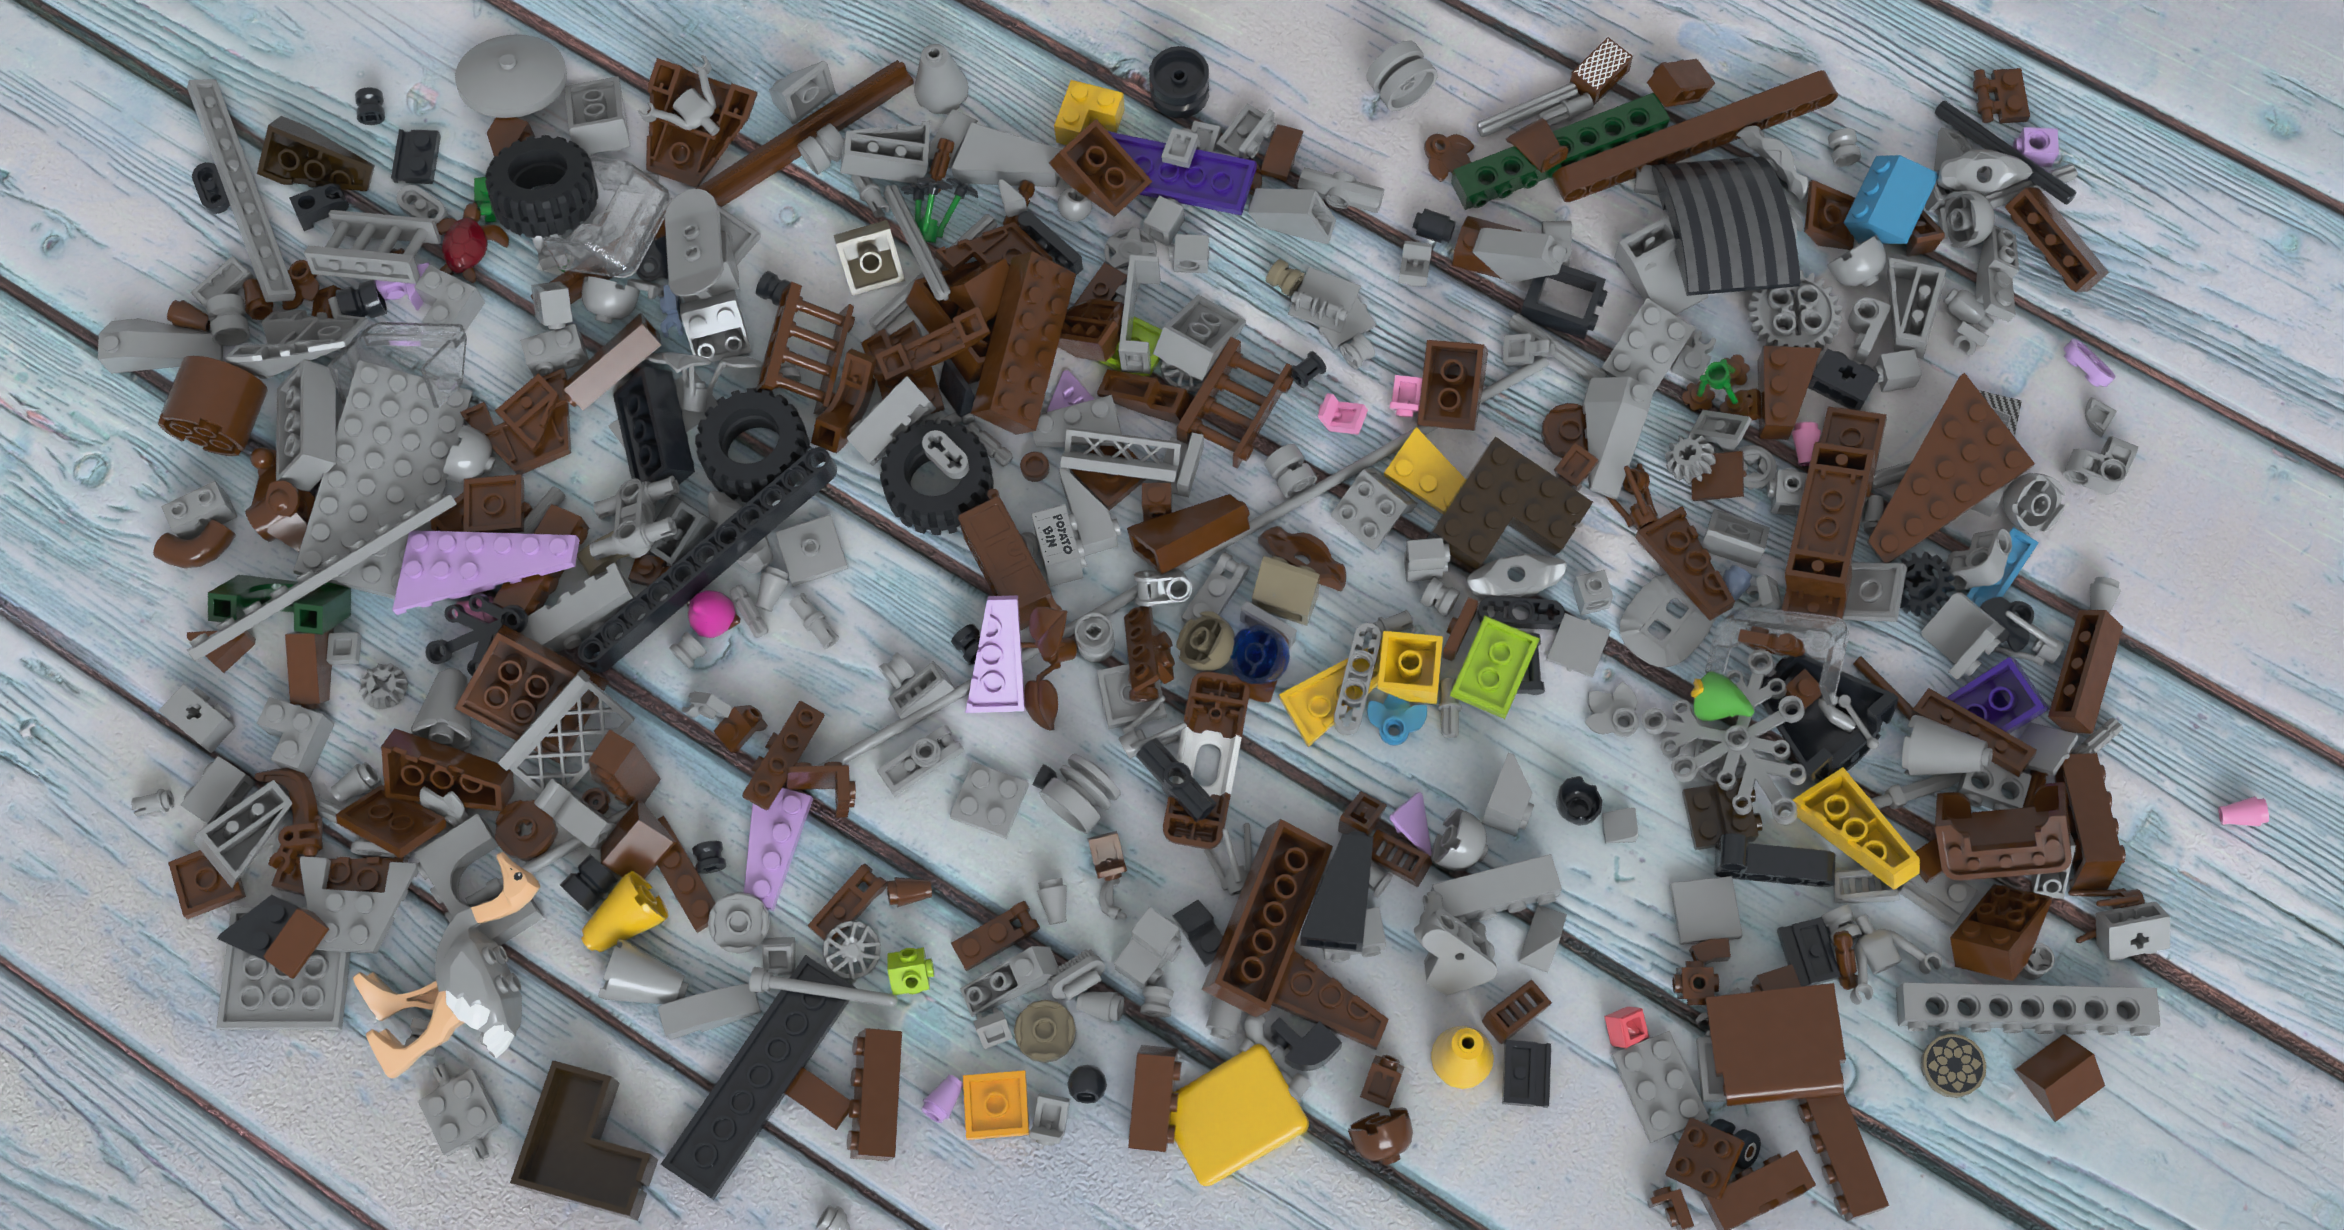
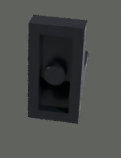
M1196 900L1172 915L1204 967H1207L1213 962L1223 936L1215 925L1212 914L1199 900Z

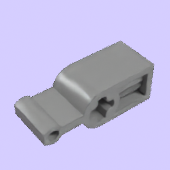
M554 779L549 781L534 802L536 806L553 817L559 825L593 849L599 850L617 826Z

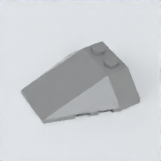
M306 310L273 311L262 321L267 344L237 345L225 359L227 363L237 366L254 376H258L260 379L271 378L278 373L298 366L303 359L311 361L346 347L368 324V320L365 317L340 314L337 316V319L327 318V314L323 312L317 313V317L307 316Z

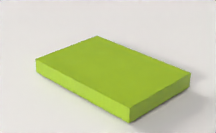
M1484 616L1450 696L1506 719L1540 638Z

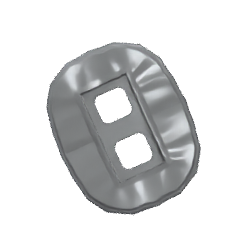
M1666 573L1661 576H1655L1634 596L1621 617L1620 635L1626 647L1638 658L1653 666L1671 667L1681 663L1694 652L1709 633L1715 618L1709 621ZM1672 599H1677L1688 608V611L1682 618L1678 619L1666 611V606ZM1654 621H1660L1670 629V633L1664 640H1659L1649 633L1648 628Z

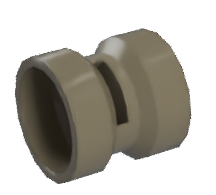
M1280 258L1270 268L1266 276V282L1273 287L1279 285L1281 292L1291 297L1300 287L1305 274L1298 269H1289V264Z

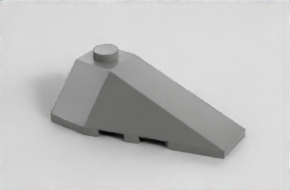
M1630 377L1590 378L1583 401V414H1586L1587 426L1585 429V439H1588V452L1596 457L1599 462L1588 475L1589 490L1615 500L1618 498L1626 476L1624 467L1630 465L1649 412L1655 387Z

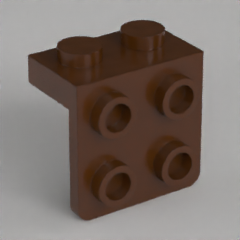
M799 762L795 763L793 767H788L787 789H835L836 818L848 817L849 808H854L856 799L855 781H850L849 765H842L841 762H827L824 766H812L811 763Z

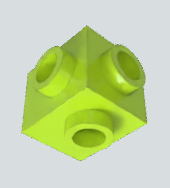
M924 947L917 949L905 948L899 952L887 954V970L892 994H918L922 991L930 990L929 977H934V966L932 958L926 959Z

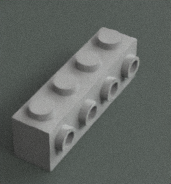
M1549 854L1432 885L1431 891L1442 895L1443 910L1453 915L1462 923L1467 924L1469 919L1479 917L1480 921L1496 917V912L1507 909L1509 913L1519 912L1526 909L1527 904L1538 902V905L1552 903L1560 895L1562 887L1552 855Z

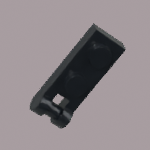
M1029 211L1020 213L1018 216L1020 228L1043 250L1053 256L1056 264L1074 272L1076 275L1083 270L1081 255Z

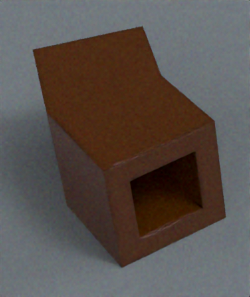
M1729 938L1708 939L1691 946L1689 949L1693 961H1704L1705 965L1711 962H1725L1731 958Z

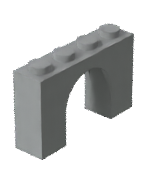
M478 813L414 853L419 860V873L425 880L429 878L434 886L430 889L432 895L439 904L444 903L448 909L445 917L449 923H451L457 913L471 908L465 906L459 896V882L463 872L470 864L498 847L494 834L486 821ZM532 899L516 913L485 922L477 928L488 938L495 941L498 946H501L544 917Z

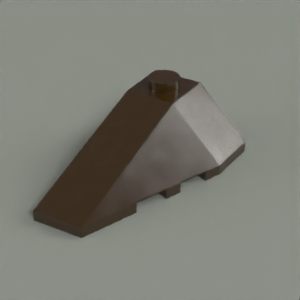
M280 116L268 125L257 174L284 185L306 184L308 187H318L336 183L344 190L368 191L375 165L310 127Z

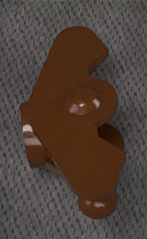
M265 447L256 448L251 453L250 461L258 469L259 478L252 505L245 511L246 517L254 530L264 540L272 542L277 538L299 552L316 497L310 491L297 489L289 482L276 481V450Z

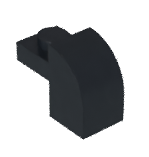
M1280 1017L1271 1025V1033L1273 1034L1271 1039L1283 1051L1286 1048L1290 1050L1285 1056L1284 1062L1297 1070L1312 1071L1319 1069L1328 1063L1342 1047V1042L1320 1021L1303 1038Z

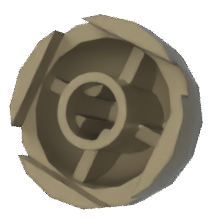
M1204 611L1199 613L1202 617L1195 621L1191 618L1186 622L1179 633L1176 648L1180 650L1179 659L1199 672H1214L1226 665L1233 656L1236 647V637L1231 625L1213 611Z

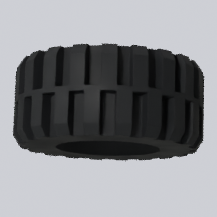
M542 135L541 138L527 137L522 142L517 140L511 144V147H504L500 150L499 156H494L486 170V188L496 219L506 229H510L511 232L520 236L523 233L529 238H535L536 236L551 238L550 235L558 234V236L566 234V230H574L580 226L581 221L585 222L597 205L598 188L591 159H589L586 151L579 147V145L572 141L567 142L562 137L551 138L549 135ZM544 184H553L549 187L541 189H532L536 186Z
M747 388L745 393H740L739 390L731 392L732 396L727 399L722 396L716 400L718 405L715 408L710 406L706 410L705 416L707 419H701L697 427L699 433L695 436V444L698 448L696 451L698 459L713 486L719 492L724 491L733 500L739 496L742 502H749L807 453L810 448V440L797 409L793 404H789L782 395L779 394L775 397L773 391L763 389L762 393H758L756 388ZM766 428L779 435L778 443L773 452L761 461L744 464L735 462L728 457L731 443L739 434L746 430Z
M926 420L925 425L919 427L917 423L909 426V432L905 434L901 431L895 436L896 444L889 443L885 450L887 457L884 456L881 461L882 472L880 473V480L887 503L895 517H900L902 524L908 528L914 525L916 532L924 534L926 530H931L932 535H941L943 530H948L949 534L958 532L956 528L960 526L958 515L989 501L987 493L990 489H993L994 480L987 450L984 444L980 443L979 437L974 432L967 433L966 427L959 423L955 427L948 420H941L940 424H935L934 420ZM938 430L945 433L966 454L969 462V471L950 492L939 496H927L918 493L911 487V479L919 467L931 461L924 453L923 437L930 431ZM932 441L930 443L932 448L936 447L943 452L940 442L935 443Z

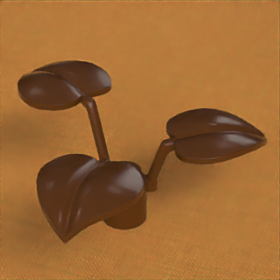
M1038 607L1032 611L1029 620V631L1032 638L1036 641L1021 642V648H1038L1043 660L1049 662L1051 666L1038 674L1036 681L1031 680L1026 683L1024 689L1025 707L1035 723L1051 731L1055 730L1054 722L1058 712V694L1053 684L1043 679L1053 670L1059 669L1061 662L1073 660L1077 654V647L1072 638H1062L1068 611Z

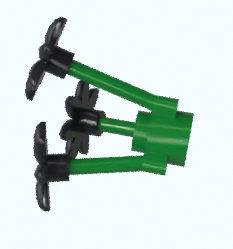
M925 177L917 179V183L922 184L920 187L911 184L901 188L904 194H913L915 221L925 241L929 243H936L937 237H943L944 229L960 199H964L965 195L969 194L978 198L977 190L969 187L967 183L962 184L956 178H947L946 181L950 183L948 184L943 180L936 181L933 178L928 179ZM956 188L954 192L955 197L942 222L937 226L938 221L931 219L935 195H938L939 189ZM924 195H928L925 217L921 218L922 201H924Z

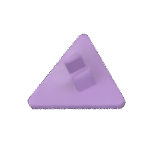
M1065 370L1061 375L1047 412L1094 400V398L1068 370Z
M1418 792L1390 814V820L1393 822L1397 833L1402 832L1418 850L1431 856L1432 851L1423 795L1421 792Z

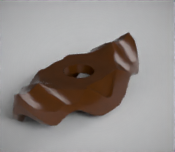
M1280 526L1271 527L1258 537V543L1270 555L1283 558L1288 564L1296 567L1303 565L1314 569L1316 573L1320 574L1319 584L1337 591L1344 589L1346 584L1345 566L1332 558L1328 547L1319 538L1304 532L1291 534ZM1303 555L1309 559L1310 563L1306 565L1295 558V556Z

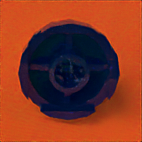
M1253 625L1248 629H1242L1234 638L1233 651L1230 656L1234 666L1232 670L1241 681L1249 684H1270L1278 680L1288 668L1290 661V649L1285 637L1277 630L1263 625Z

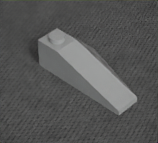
M136 318L111 321L99 333L98 360L111 374L180 367L184 357L193 355L223 361V346L216 344L209 332Z

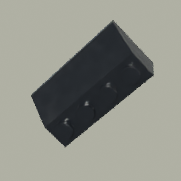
M641 368L613 394L631 478L639 479L641 482L649 481L653 483L674 476L680 485L695 472L673 374L672 371Z

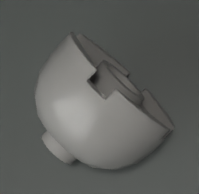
M1955 191L1947 195L1944 200L1948 201L1945 207L1940 208L1939 227L1945 232L1944 239L1949 237L1951 243H1953L1950 246L1954 248L1971 247L1988 238L1995 222L1994 210L1988 198L1974 191Z
M1875 235L1827 264V267L1836 280L1843 285L1854 287L1862 284L1866 288L1879 280L1877 274L1885 267L1886 252L1880 239Z
M588 276L584 277L581 298L587 311L596 315V321L612 324L613 319H624L633 312L638 302L640 290L625 285V288H623L622 285L616 284L617 282Z
M464 425L457 435L462 440H458L456 445H452L443 473H445L443 478L464 484V479L481 478L484 472L490 474L496 458L491 457L493 448L488 437L481 431Z
M2027 473L2014 479L2007 487L2003 498L2004 512L2010 522L2022 530L2030 533H2035L2039 530H2049L2058 522L2064 511L2065 505L2061 504V495L2065 496V491L2060 482L2053 477L2039 473Z
M1460 808L1455 809L1443 823V825L1447 826L1443 836L1440 834L1436 836L1431 859L1443 868L1453 871H1464L1474 866L1477 861H1483L1487 855V835L1484 825L1477 817Z

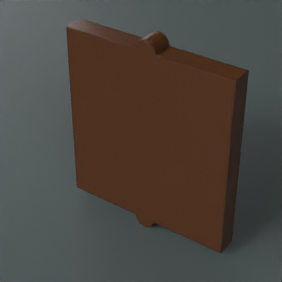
M1743 451L1713 454L1716 464L1710 466L1711 474L1703 473L1702 482L1697 480L1696 477L1691 481L1693 501L1744 497V477L1747 476V473L1744 470Z

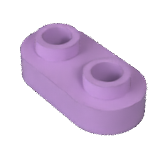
M2072 339L2064 347L2066 352L2064 355L2065 359L2073 366H2079L2086 372L2085 377L2092 385L2107 387L2115 379L2112 370L2079 340Z

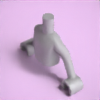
M701 56L705 62L702 67H697L692 63L693 68L699 74L701 89L705 99L694 88L684 92L673 104V108L681 117L655 109L653 104L648 102L647 104L651 108L648 114H643L640 110L638 111L645 122L650 123L660 118L685 130L696 129L702 125L712 136L719 132L720 128L710 119L714 109H716V102L707 74L711 71V64L706 56Z
M1866 914L1855 919L1863 936L1857 940L1853 947L1858 968V986L1850 993L1851 1001L1854 1004L1858 1005L1862 1002L1858 991L1863 992L1867 1000H1870L1873 996V989L1868 985L1867 964L1874 975L1902 961L1894 944L1920 961V971L1924 974H1928L1931 971L1928 961L1933 963L1935 969L1941 967L1942 958L1938 954L1924 953L1894 931L1886 929L1874 930Z

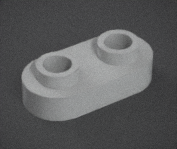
M407 185L397 193L396 200L398 205L410 217L434 219L437 224L448 216L447 210L441 201L416 185ZM417 200L415 204L410 205L412 201Z

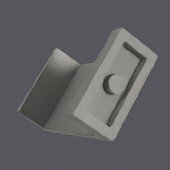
M1138 253L1137 255H1130L1119 343L1122 372L1150 374L1149 342L1131 341L1138 283L1160 285L1161 281L1159 258L1149 253Z

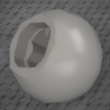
M1070 187L1060 194L1058 210L1066 220L1078 222L1084 220L1090 214L1092 201Z

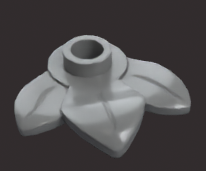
M1621 682L1615 689L1613 696L1599 691H1590L1588 700L1593 714L1585 720V724L1593 732L1602 735L1614 733L1620 737H1628L1636 732L1639 726V718L1634 712L1637 706V698L1627 684ZM1625 719L1629 725L1622 727L1618 724V720Z
M425 786L420 790V805L444 817L446 820V831L449 832L469 819L462 801L453 791L441 797Z

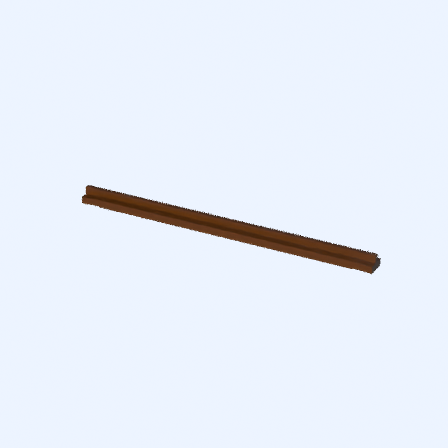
M896 60L695 189L707 191L715 198L717 205L723 207L801 157L802 155L797 146L800 142L809 136L816 138L817 131L829 123L838 132L891 99L894 95L914 84L913 78L907 72L905 64ZM668 206L550 282H561L568 288L571 305L581 298L584 277L590 276L610 280L633 265L638 258L635 251V243L643 232L647 231L654 240L666 236L665 212Z

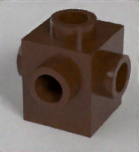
M1685 961L1686 967L1676 968V974H1673V992L1677 993V999H1687V1005H1706L1705 997L1715 996V992H1719V976L1714 974L1713 967H1705L1704 961ZM1696 977L1701 978V989H1696L1693 985Z

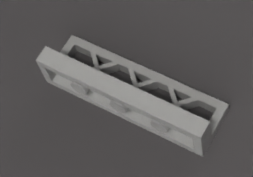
M1067 428L1065 449L1061 456L1060 467L1175 482L1179 473L1182 442ZM1073 436L1084 437L1091 447L1084 452L1071 451ZM1091 438L1100 440L1095 443ZM1104 440L1113 441L1119 451L1112 456L1104 455L1098 445ZM1120 442H1125V443H1128V444H1126V445L1123 447ZM1133 444H1140L1148 454L1140 460L1133 459L1126 449ZM1149 446H1156V448L1151 450ZM1162 447L1174 449L1173 464L1161 462L1154 453ZM1094 449V451H1095L1097 454H1093V453H1089V452ZM1122 453L1126 458L1117 456ZM1151 457L1154 461H1147V459Z

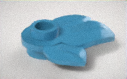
M1389 694L1384 704L1369 701L1367 716L1370 723L1379 729L1381 739L1385 743L1395 746L1404 743L1409 733L1421 729L1427 717V706L1415 705L1410 707L1408 701ZM1394 727L1397 728L1400 733L1396 736H1393L1389 733L1388 730Z

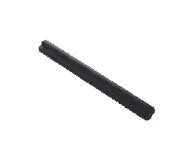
M1942 101L1936 107L1935 114L1984 149L2015 156L2027 163L2033 172L2028 179L2066 205L2074 199L2076 190L1947 101Z

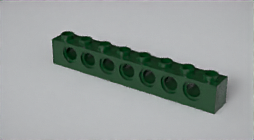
M1651 93L1552 131L1560 147L1566 146L1568 148V154L1564 161L1543 173L1513 146L1453 169L1451 184L1465 210L1472 207L1480 208L1490 200L1498 197L1506 198L1516 190L1532 188L1542 180L1552 179V175L1566 165L1668 127L1670 118L1657 96ZM1632 123H1639L1641 126H1636ZM1608 132L1615 133L1616 135H1609ZM1582 142H1589L1592 145H1585ZM1506 171H1513L1516 174L1511 175L1506 173ZM1480 181H1489L1491 184H1483Z

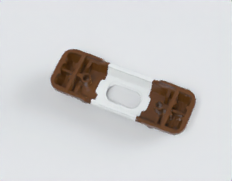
M1200 672L1192 679L1184 716V722L1187 724V727L1182 729L1176 760L1187 765L1193 777L1199 748L1205 744H1212L1220 749L1221 758L1216 781L1210 786H1201L1217 805L1207 817L1196 823L1174 798L1168 797L1163 822V833L1165 838L1171 843L1201 849H1213L1222 841V830L1225 828L1250 697V687L1243 678L1214 672ZM1173 776L1172 783L1181 784L1184 782L1182 778Z

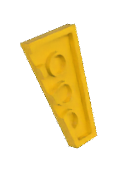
M1417 427L1413 430L1383 475L1442 514L1465 480L1460 472Z
M1382 640L1368 694L1378 685ZM1348 658L1279 694L1280 701L1307 747L1311 746L1334 725V714ZM1363 658L1356 659L1352 664L1353 668L1358 672H1364L1370 667L1369 662ZM1350 686L1345 692L1348 698L1352 700L1359 699L1363 695L1362 689L1358 686ZM1347 706V712L1350 711L1353 707Z

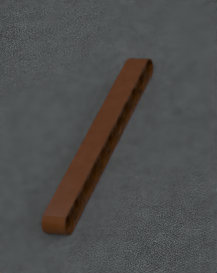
M1824 70L1817 71L1558 169L1552 175V179L1563 201L1573 202L1636 178L1637 168L1641 172L1645 165L1676 163L1740 139L1741 137L1736 135L1745 127L1758 126L1761 130L1825 107L1836 100L1838 93Z

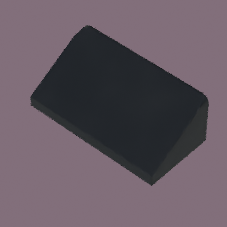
M947 359L943 364L939 389L959 417H963L971 413L975 396L952 360Z

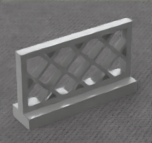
M582 669L498 761L501 767L506 771L510 769L539 795L545 788V778L561 777L562 786L570 791L590 769L589 761L586 763V755H592L595 750H585L584 735L601 734L603 740L609 729L621 735L635 719L589 679L590 676ZM588 689L599 698V708L582 709L581 697ZM577 702L578 709L570 710ZM603 702L606 703L610 708H604ZM616 712L625 721L618 728H605L604 713ZM600 713L601 729L584 730L583 714ZM578 714L579 730L562 731L561 719L565 715ZM557 724L558 731H551ZM580 735L581 751H564L563 736ZM558 736L559 752L543 753L542 740L545 737ZM537 746L538 753H531ZM565 756H581L582 768L579 771L566 772ZM560 757L561 772L544 773L543 758ZM538 758L539 774H527L519 765L525 759ZM566 777H573L568 783H566Z

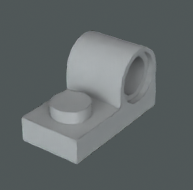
M1863 297L1857 300L1848 319L1850 328L1859 334L1853 346L1854 349L1858 350L1853 360L1862 364L1865 363L1892 305L1870 297ZM1859 313L1867 314L1870 318H1864Z

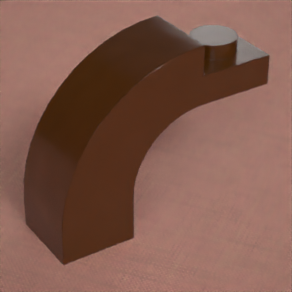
M852 348L846 353L838 390L829 407L816 418L811 440L812 444L837 454L849 442L847 439L851 434L849 429L856 422L862 420L874 391L876 379L873 378L877 362L876 358Z

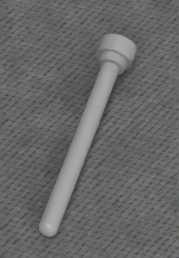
M760 967L752 969L749 982V990L758 993H764L765 990L770 991L773 988L890 1007L895 1006L898 1002L894 994L773 976L772 972H768V969Z

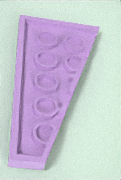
M413 530L408 535L392 611L399 615L406 613L407 609L418 606L425 608L432 606L433 602L447 598L454 600L495 589V585L506 582L513 584L521 582L522 578L536 574L543 576L575 567L580 540L576 535Z

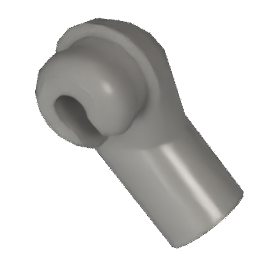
M1829 691L1824 692L1822 699L1819 698L1818 700L1819 708L1832 724L1848 733L1852 732L1856 727L1855 721L1851 716L1835 708L1839 697Z

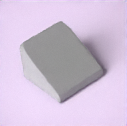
M1003 179L999 180L998 186L1006 216L1012 217L1027 211L1025 198Z
M1635 808L1602 813L1605 844L1636 842L1638 826Z
M795 937L766 938L762 943L763 968L768 969V972L773 974L793 973L795 970Z

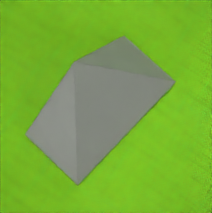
M1941 128L1938 131L1934 171H1940L1941 164L1945 160L1960 157L1965 152L1974 150L1960 131ZM1983 166L1977 173H1984L1987 168Z
M1537 905L1519 963L1548 973L1567 914Z

